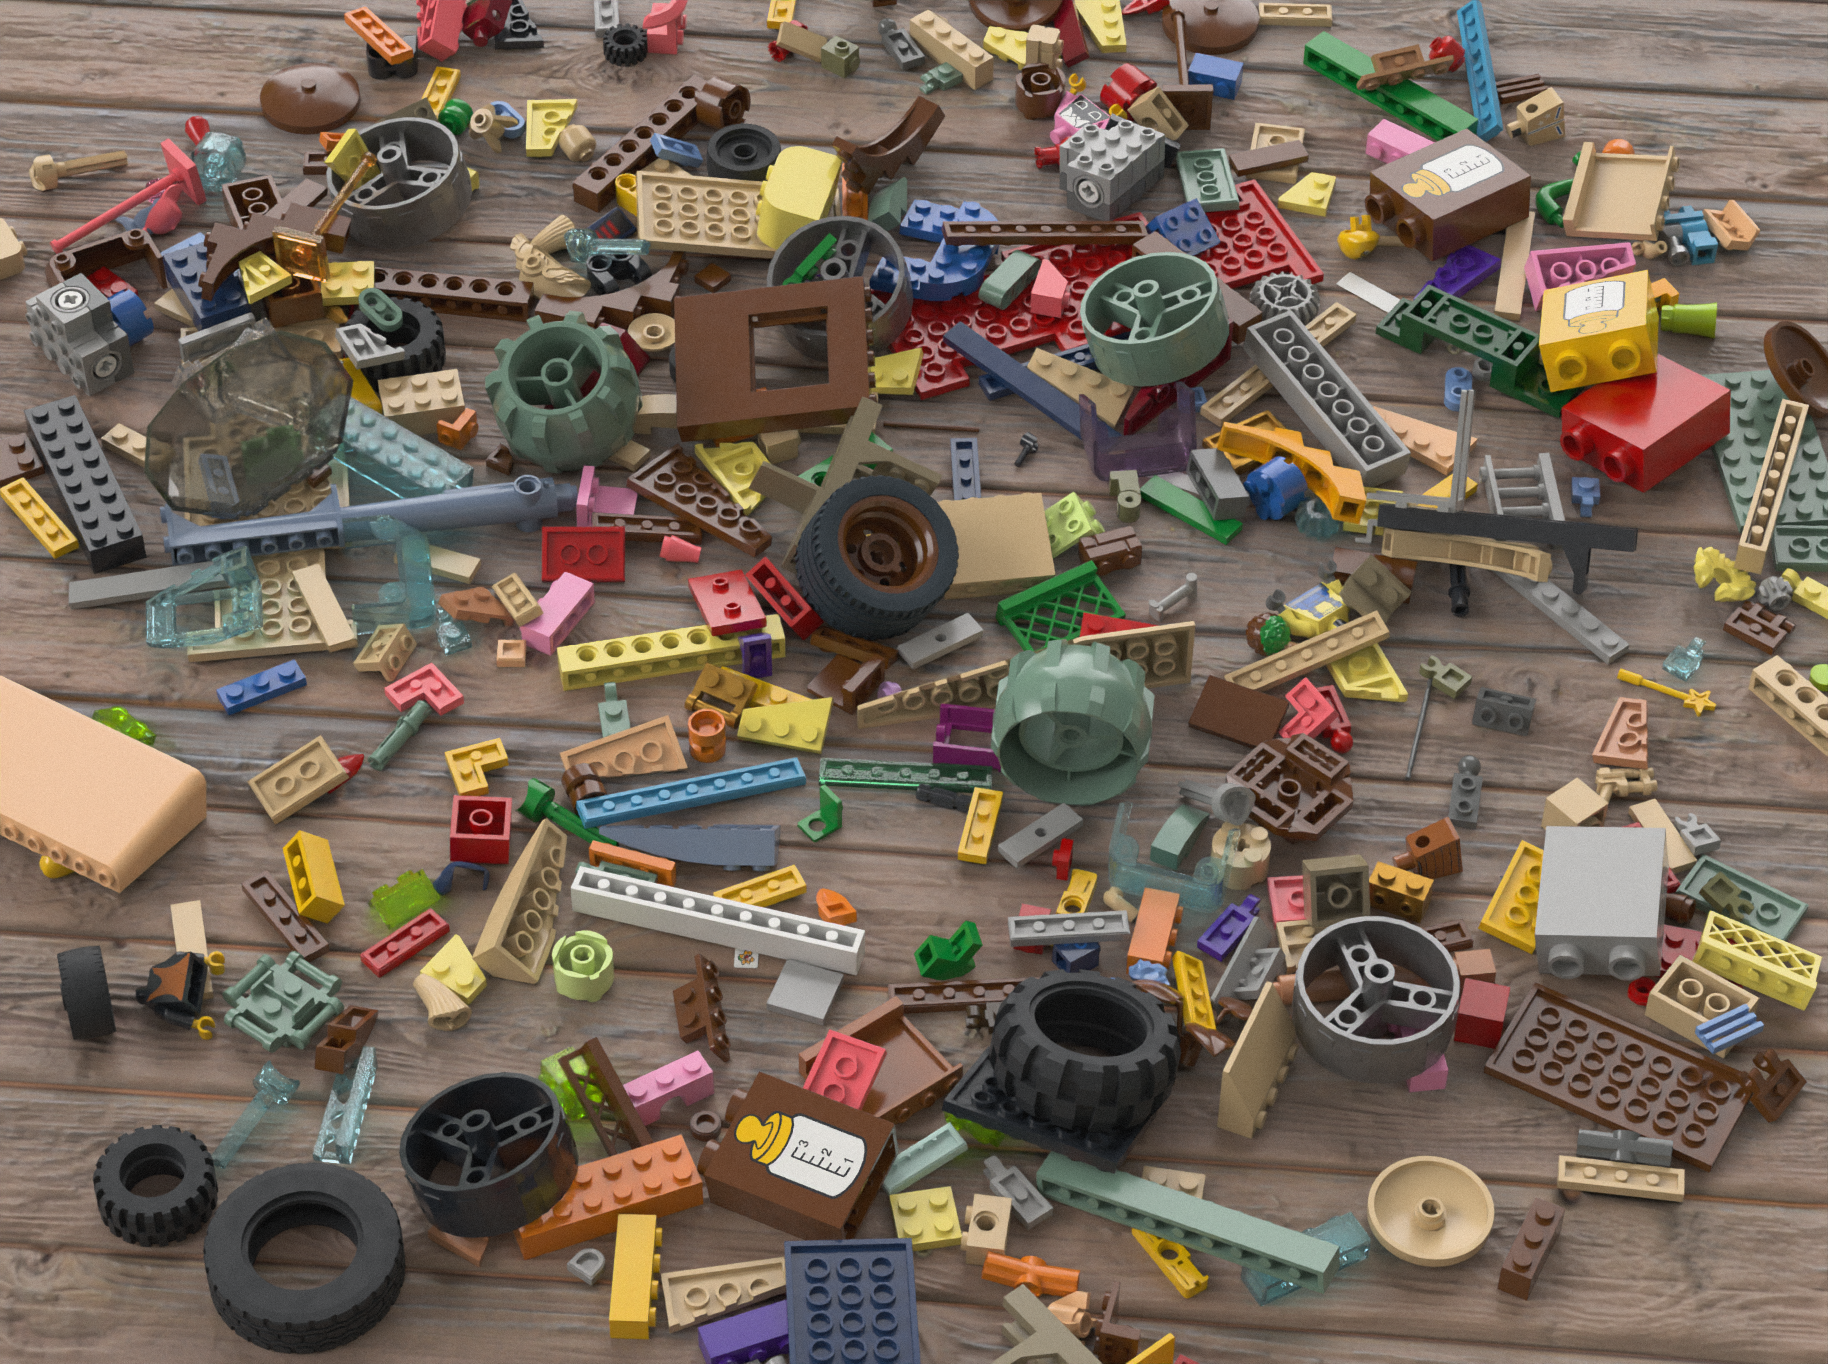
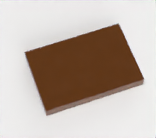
M1209 675L1188 725L1193 729L1255 749L1261 742L1275 739L1289 708V702Z

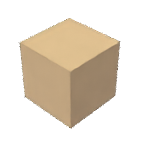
M1577 777L1546 798L1541 827L1545 830L1546 826L1604 827L1608 803Z

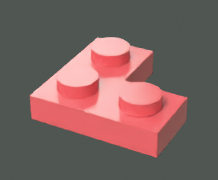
M433 663L384 688L385 696L400 712L414 706L419 700H426L440 716L464 704L463 695Z
M1305 677L1285 695L1299 713L1278 733L1283 738H1291L1292 735L1305 733L1314 739L1339 714Z

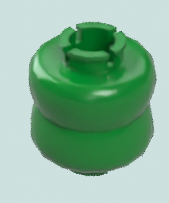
M454 98L445 104L438 115V121L449 129L453 135H459L467 129L474 113L467 102Z

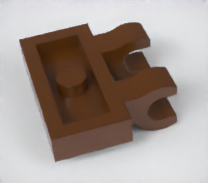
M1769 1048L1765 1054L1758 1052L1752 1060L1757 1068L1770 1074L1766 1080L1755 1067L1749 1073L1743 1071L1737 1078L1740 1086L1754 1093L1750 1101L1768 1123L1779 1118L1807 1083L1789 1059L1780 1061L1777 1053Z

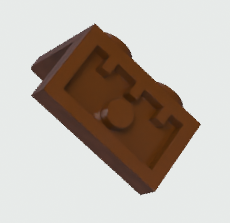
M875 653L868 661L859 664L841 654H837L807 685V692L820 699L833 697V705L853 715L857 711V706L863 704L880 684L885 681V658Z
M1114 1281L1111 1292L1105 1291L1102 1303L1103 1315L1102 1318L1098 1317L1095 1328L1096 1341L1093 1355H1098V1360L1102 1364H1126L1139 1355L1141 1330L1125 1324H1116L1121 1283Z

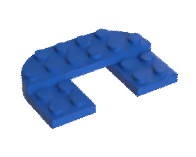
M914 199L900 224L899 234L941 244L931 262L920 258L904 257L911 277L913 298L929 301L952 300V296H957L961 292L964 296H967L982 285L984 272L993 255H998L1000 245H946L942 233L943 221H998L991 212L973 201H964L959 209L951 205L930 203L927 200ZM882 257L870 278V288L894 293L899 271L892 263Z

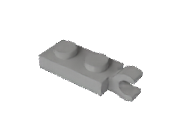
M995 1155L984 1161L988 1168L984 1169L983 1173L990 1180L989 1188L998 1197L1012 1198V1213L1027 1230L1053 1215V1207L1015 1165L1007 1170Z

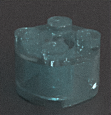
M207 132L201 138L189 159L196 164L203 188L220 192L222 191V184L236 181L246 164V154L242 147L243 143L238 137H231L220 132Z

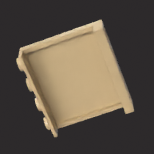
M1584 142L1563 217L1566 236L1657 241L1659 231L1664 229V211L1669 210V192H1673L1675 186L1674 173L1679 171L1680 159L1675 155L1674 146H1670L1668 156L1596 153L1594 142Z
M1023 493L1011 496L997 495L989 498L972 497L966 500H942L937 502L951 521L959 547L957 573L953 578L954 581L950 589L944 595V600L1020 593L1055 577L1041 493Z

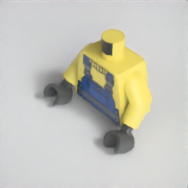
M1332 559L1327 563L1330 571L1325 570L1322 563L1318 568V576L1323 580H1327V585L1321 582L1284 605L1283 602L1286 596L1279 589L1274 591L1273 596L1269 595L1266 599V607L1269 610L1278 611V616H1281L1286 621L1292 635L1311 639L1348 623L1350 608L1344 604L1339 595L1342 585L1340 580H1336L1334 577L1337 565Z

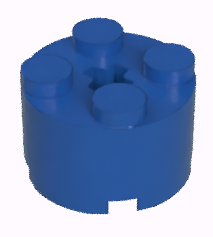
M123 289L107 298L110 301L113 321L128 335L130 347L153 333V321L151 317L146 319L143 313L147 308L134 292L129 289L127 291Z
M1279 456L1268 461L1251 472L1247 477V481L1243 483L1245 490L1249 492L1252 503L1256 507L1257 515L1263 520L1268 518L1278 520L1304 504L1307 500V497L1304 498V492L1308 490L1302 472L1294 463L1289 465L1283 460L1286 459Z

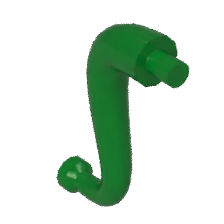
M1581 151L1572 159L1576 166H1578ZM1574 178L1547 184L1536 194V208L1548 224L1556 223L1560 228L1564 227V216L1562 215L1564 209L1554 200L1570 194Z

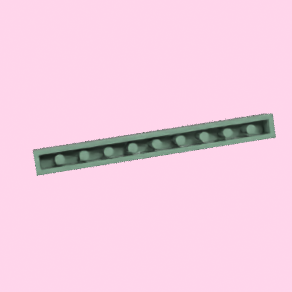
M1051 1151L1036 1173L1037 1190L1043 1197L1322 1294L1326 1292L1340 1268L1339 1246L1273 1224L1270 1221L1258 1219L1241 1211L1223 1207L1212 1201L1188 1195L1183 1191H1177L1159 1185L1156 1182L1130 1175L1127 1172L1118 1170L1115 1174L1103 1172L1095 1166L1081 1161L1070 1160L1065 1155Z

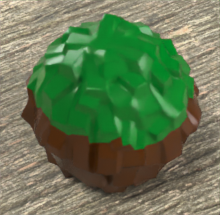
M1267 612L1254 616L1247 624V644L1255 650V653L1261 656L1268 657L1281 652L1291 641L1289 637L1291 633L1286 621L1275 613Z

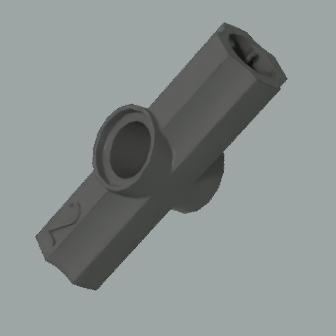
M1579 1129L1576 1157L1671 1168L1673 1141L1641 1137L1640 1134L1628 1130H1615L1612 1133Z

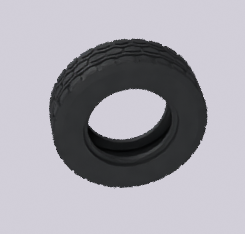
M308 1162L304 1164H289L265 1171L263 1174L256 1175L244 1182L241 1187L239 1186L227 1197L226 1201L221 1203L214 1213L215 1217H212L207 1228V1236L204 1239L203 1258L213 1304L222 1320L231 1330H235L237 1335L248 1342L251 1341L253 1345L267 1350L271 1349L274 1352L288 1354H310L335 1349L340 1345L348 1344L358 1339L357 1337L363 1336L390 1311V1307L396 1302L400 1294V1288L403 1286L406 1268L402 1229L396 1209L385 1192H381L380 1187L370 1179H366L365 1176L353 1170H347L345 1167ZM305 1225L329 1227L343 1233L357 1248L353 1261L339 1277L313 1289L289 1290L280 1288L262 1279L253 1269L256 1257L264 1245L276 1235L294 1227Z

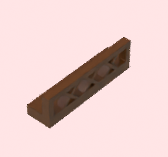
M597 1037L585 1042L581 1048L557 1060L609 1157L618 1154L614 1148L617 1138L627 1141L631 1149L654 1143ZM582 1056L587 1065L585 1076L575 1073L569 1061ZM587 1084L599 1087L602 1093L600 1103L588 1099L585 1094ZM602 1111L614 1115L617 1121L614 1130L603 1127L600 1122Z

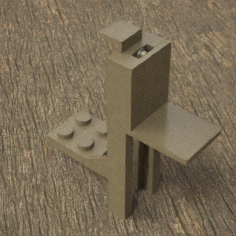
M866 397L861 398L854 416L851 415L821 487L766 461H763L749 489L803 513L781 568L797 575L795 569L796 548L798 547L797 543L801 538L803 530L831 494L845 483H850L854 479L859 480L861 477L890 476L921 488L929 496L932 495L942 477L941 474L868 441L883 405ZM862 464H877V466L872 470Z

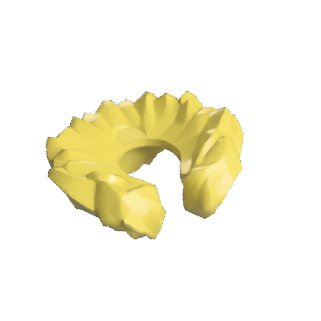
M1702 547L1698 548L1693 568L1695 581L1699 588L1706 587L1714 577L1721 584L1715 591V601H1744L1754 595L1756 582L1751 581L1748 572L1734 568L1735 561H1730L1729 558L1725 557V553L1720 554L1719 550L1713 549V547H1708L1704 550Z

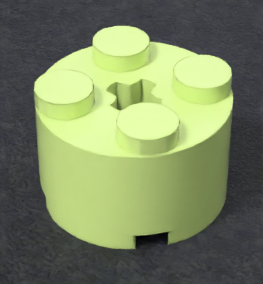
M577 931L574 936L567 939L564 936L556 943L552 952L557 991L576 1000H587L589 1002L600 1000L614 981L613 952L604 936L592 931Z

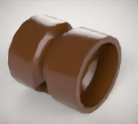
M590 763L576 764L566 770L562 776L561 783L577 816H579L576 808L577 801L608 795L595 766Z

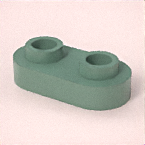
M367 288L360 293L358 298L360 310L381 330L392 332L401 327L403 323L401 309L381 290Z

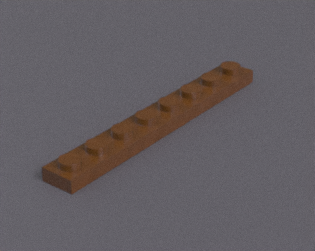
M943 221L942 224L946 245L953 246L1133 245L1148 236L1143 221Z

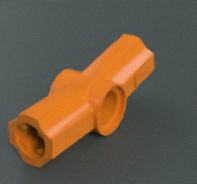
M988 1251L982 1268L981 1279L1014 1287V1290L1024 1284L1036 1297H1040L1041 1294L1065 1297L1078 1291L1080 1270L1049 1266L1043 1259L1036 1256H1025L1017 1259Z

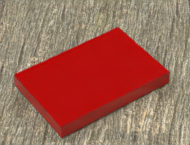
M625 526L542 527V583L558 581L564 572L591 583L625 582Z

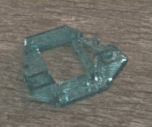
M246 545L220 554L212 559L214 564L201 571L198 568L190 573L192 578L178 587L173 584L146 601V643L149 647L164 649L211 645L263 627L262 585ZM220 574L231 587L186 594ZM232 599V612L222 616L223 627L177 632L176 606Z

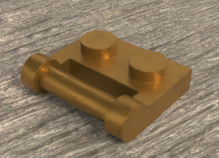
M706 663L692 693L688 695L684 707L692 712L702 709L716 710L724 716L728 727L737 729L740 725L743 709L748 708L758 685L753 681ZM706 694L733 705L735 708L733 711L728 712L702 701V698Z

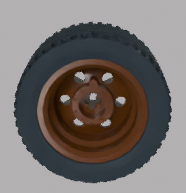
M878 475L861 477L859 480L854 479L850 483L847 482L842 487L836 489L803 530L801 538L797 543V556L795 557V569L799 586L807 602L820 618L847 635L866 640H885L886 638H894L895 635L900 636L904 632L907 633L911 628L917 626L950 589L954 581L953 578L957 573L959 547L950 519L931 496L907 481ZM868 530L872 533L870 536H866L863 531ZM905 567L906 572H901V568Z

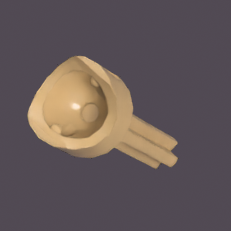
M123 150L55 164L50 155H43L34 159L29 174L33 187L44 191L57 188L58 178L128 165V157Z

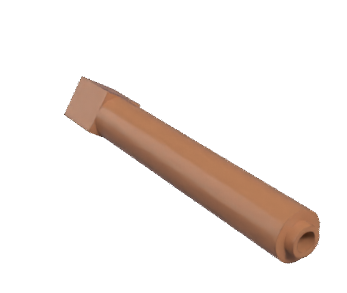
M1490 949L1454 953V958L1452 959L1456 964L1460 979L1459 994L1463 992L1465 978L1495 983L1496 969ZM1392 964L1395 969L1394 981L1431 987L1414 972ZM1340 970L1323 972L1306 989L1311 1003L1343 1000L1351 995ZM1296 974L1279 975L1276 982H1272L1284 1005H1292Z

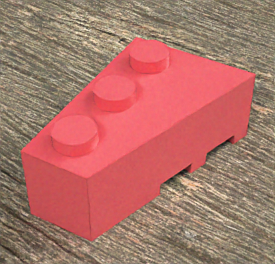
M416 0V4L420 6L421 12L417 13V19L421 21V27L417 28L418 49L441 62L457 52L459 48V33L463 28L462 18L467 8L466 0Z

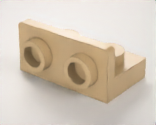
M405 624L378 625L353 664L358 672L381 671L387 682L394 681L417 643Z

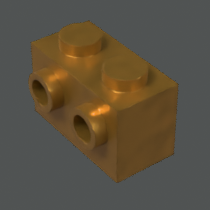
M1378 861L1369 879L1370 906L1406 919L1411 918L1412 921L1421 923L1431 901L1434 880Z

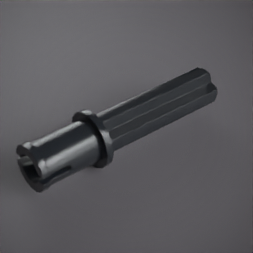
M1450 564L1451 587L1448 590V595L1451 598V612L1454 616L1463 617L1469 613L1468 597L1470 596V589L1467 586L1466 566Z

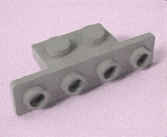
M1254 917L1210 998L1211 1005L1218 1015L1224 1009L1218 1003L1221 997H1231L1238 1000L1258 999L1266 982H1273L1286 957L1281 947L1267 948L1272 935L1261 917ZM1231 1014L1226 1015L1222 1021L1229 1020Z

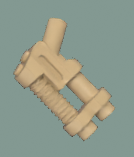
M1600 768L1596 773V792L1608 804L1612 793H1615L1618 797H1627L1628 793L1642 792L1643 796L1651 795L1652 792L1657 791V781L1650 780L1654 778L1653 768H1648V770L1639 768ZM1638 778V781L1627 782V779Z

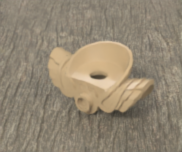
M523 233L516 234L512 239L510 248L515 252L517 260L516 269L521 271L519 281L533 282L534 296L538 300L541 299L543 293L563 297H583L590 290L591 282L589 280H586L575 271L562 266L540 246L531 243Z

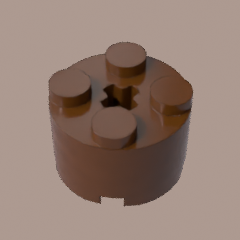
M1032 63L1024 66L1022 72L1016 75V107L1028 120L1054 116L1065 95L1064 73L1057 67L1056 70L1049 68V64Z
M717 76L710 79L703 88H699L694 96V100L697 102V122L717 130L733 124H744L746 119L742 117L745 111L749 112L751 104L750 93L747 88Z

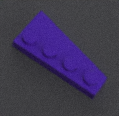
M1467 245L1448 256L1444 267L1438 268L1435 272V278L1428 280L1414 297L1413 301L1428 284L1460 298L1500 269L1501 259L1471 245Z

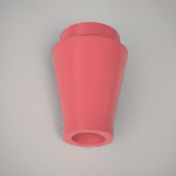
M674 535L671 537L664 536L660 557L665 558L669 562L698 563L702 547L695 546Z

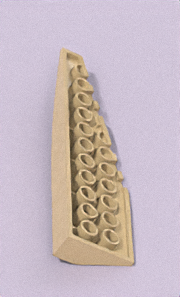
M1194 621L1082 636L1067 641L1069 645L1091 647L1093 642H1098L1110 646V654L1120 661L1131 659L1141 666L1146 672L1144 686L1147 689L1191 683L1195 635ZM1047 647L1033 652L1037 654L1047 649ZM1011 659L858 705V729L940 718L941 703L995 709L999 681L1008 676Z

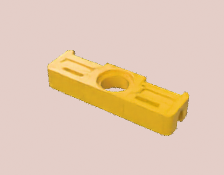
M1073 869L1067 891H1064L1056 914H1070L1065 910L1070 905H1075L1081 909L1077 913H1087L1097 887V874Z
M1132 1228V1235L1184 1298H1191L1207 1289L1208 1275L1202 1276L1190 1261L1191 1254L1183 1245ZM1165 1250H1173L1178 1254V1257L1168 1260L1161 1253Z

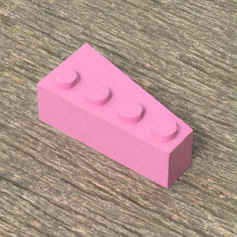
M1628 242L1531 251L1524 270L1535 311L1542 309L1544 290L1629 274L1633 272L1636 262L1631 244Z

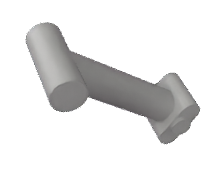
M1188 573L1186 575V583L1160 602L1150 600L1149 614L1158 622H1162L1163 612L1186 596L1190 599L1196 598L1197 575L1195 573Z

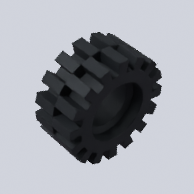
M625 23L624 27L621 24H617V28L612 26L610 31L606 30L605 35H603L605 59L607 61L610 60L611 64L617 62V66L620 67L622 64H625V67H630L629 63L637 65V60L639 62L644 61L648 52L647 34L644 32V29H638L637 25L630 27L629 23Z

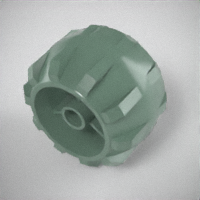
M569 311L565 315L564 321L543 324L539 315L527 319L530 330L522 334L515 341L508 338L500 340L494 349L500 365L497 370L485 377V389L493 407L497 426L507 440L510 449L518 458L528 459L534 464L544 467L546 472L583 470L584 465L595 467L602 465V462L613 456L622 446L624 447L629 443L634 435L633 427L637 420V414L643 407L642 393L636 370L623 349L619 334L610 325L600 326L597 329L588 326L584 313ZM595 370L600 374V378L594 389L584 398L580 388L592 371ZM531 405H552L554 410L540 409Z
M1067 639L1048 641L1047 649L1037 654L1031 650L1019 652L1010 660L1008 676L999 681L996 707L993 713L991 749L998 757L1002 773L1013 785L1037 797V799L1049 803L1085 806L1121 795L1136 783V776L1140 769L1148 762L1149 747L1152 740L1155 695L1144 686L1146 672L1138 663L1131 659L1120 661L1110 654V646L1098 642H1093L1090 647L1069 645Z

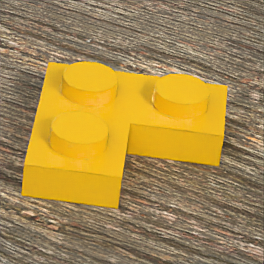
M500 738L445 752L446 763L460 796L489 794L488 784L483 772L509 766L508 757Z

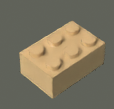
M457 369L378 380L387 440L437 433L436 424L439 420L454 424L465 410Z
M1679 955L1650 991L1645 1015L1707 1049L1695 1034L1696 1026L1744 1004L1748 1005L1749 1013L1754 1012L1756 1014L1759 998ZM1746 1024V1025H1744V1026H1742V1027H1740V1028L1734 1030L1733 1033H1735V1032H1737V1031H1739V1030H1741V1029H1743V1028H1746V1027H1748V1026H1750V1025H1749V1024ZM1726 1036L1718 1037V1038L1712 1040V1043H1714V1042H1716V1041H1718V1040H1720V1039H1722V1038H1724V1037H1726ZM1734 1045L1715 1054L1724 1059Z

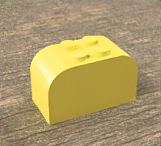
M802 146L789 147L780 152L775 165H770L766 175L768 182L763 181L759 194L762 196L763 201H759L756 215L759 216L757 234L763 243L771 248L778 249L785 239L799 228L813 221L827 218L836 195L842 161L836 155Z

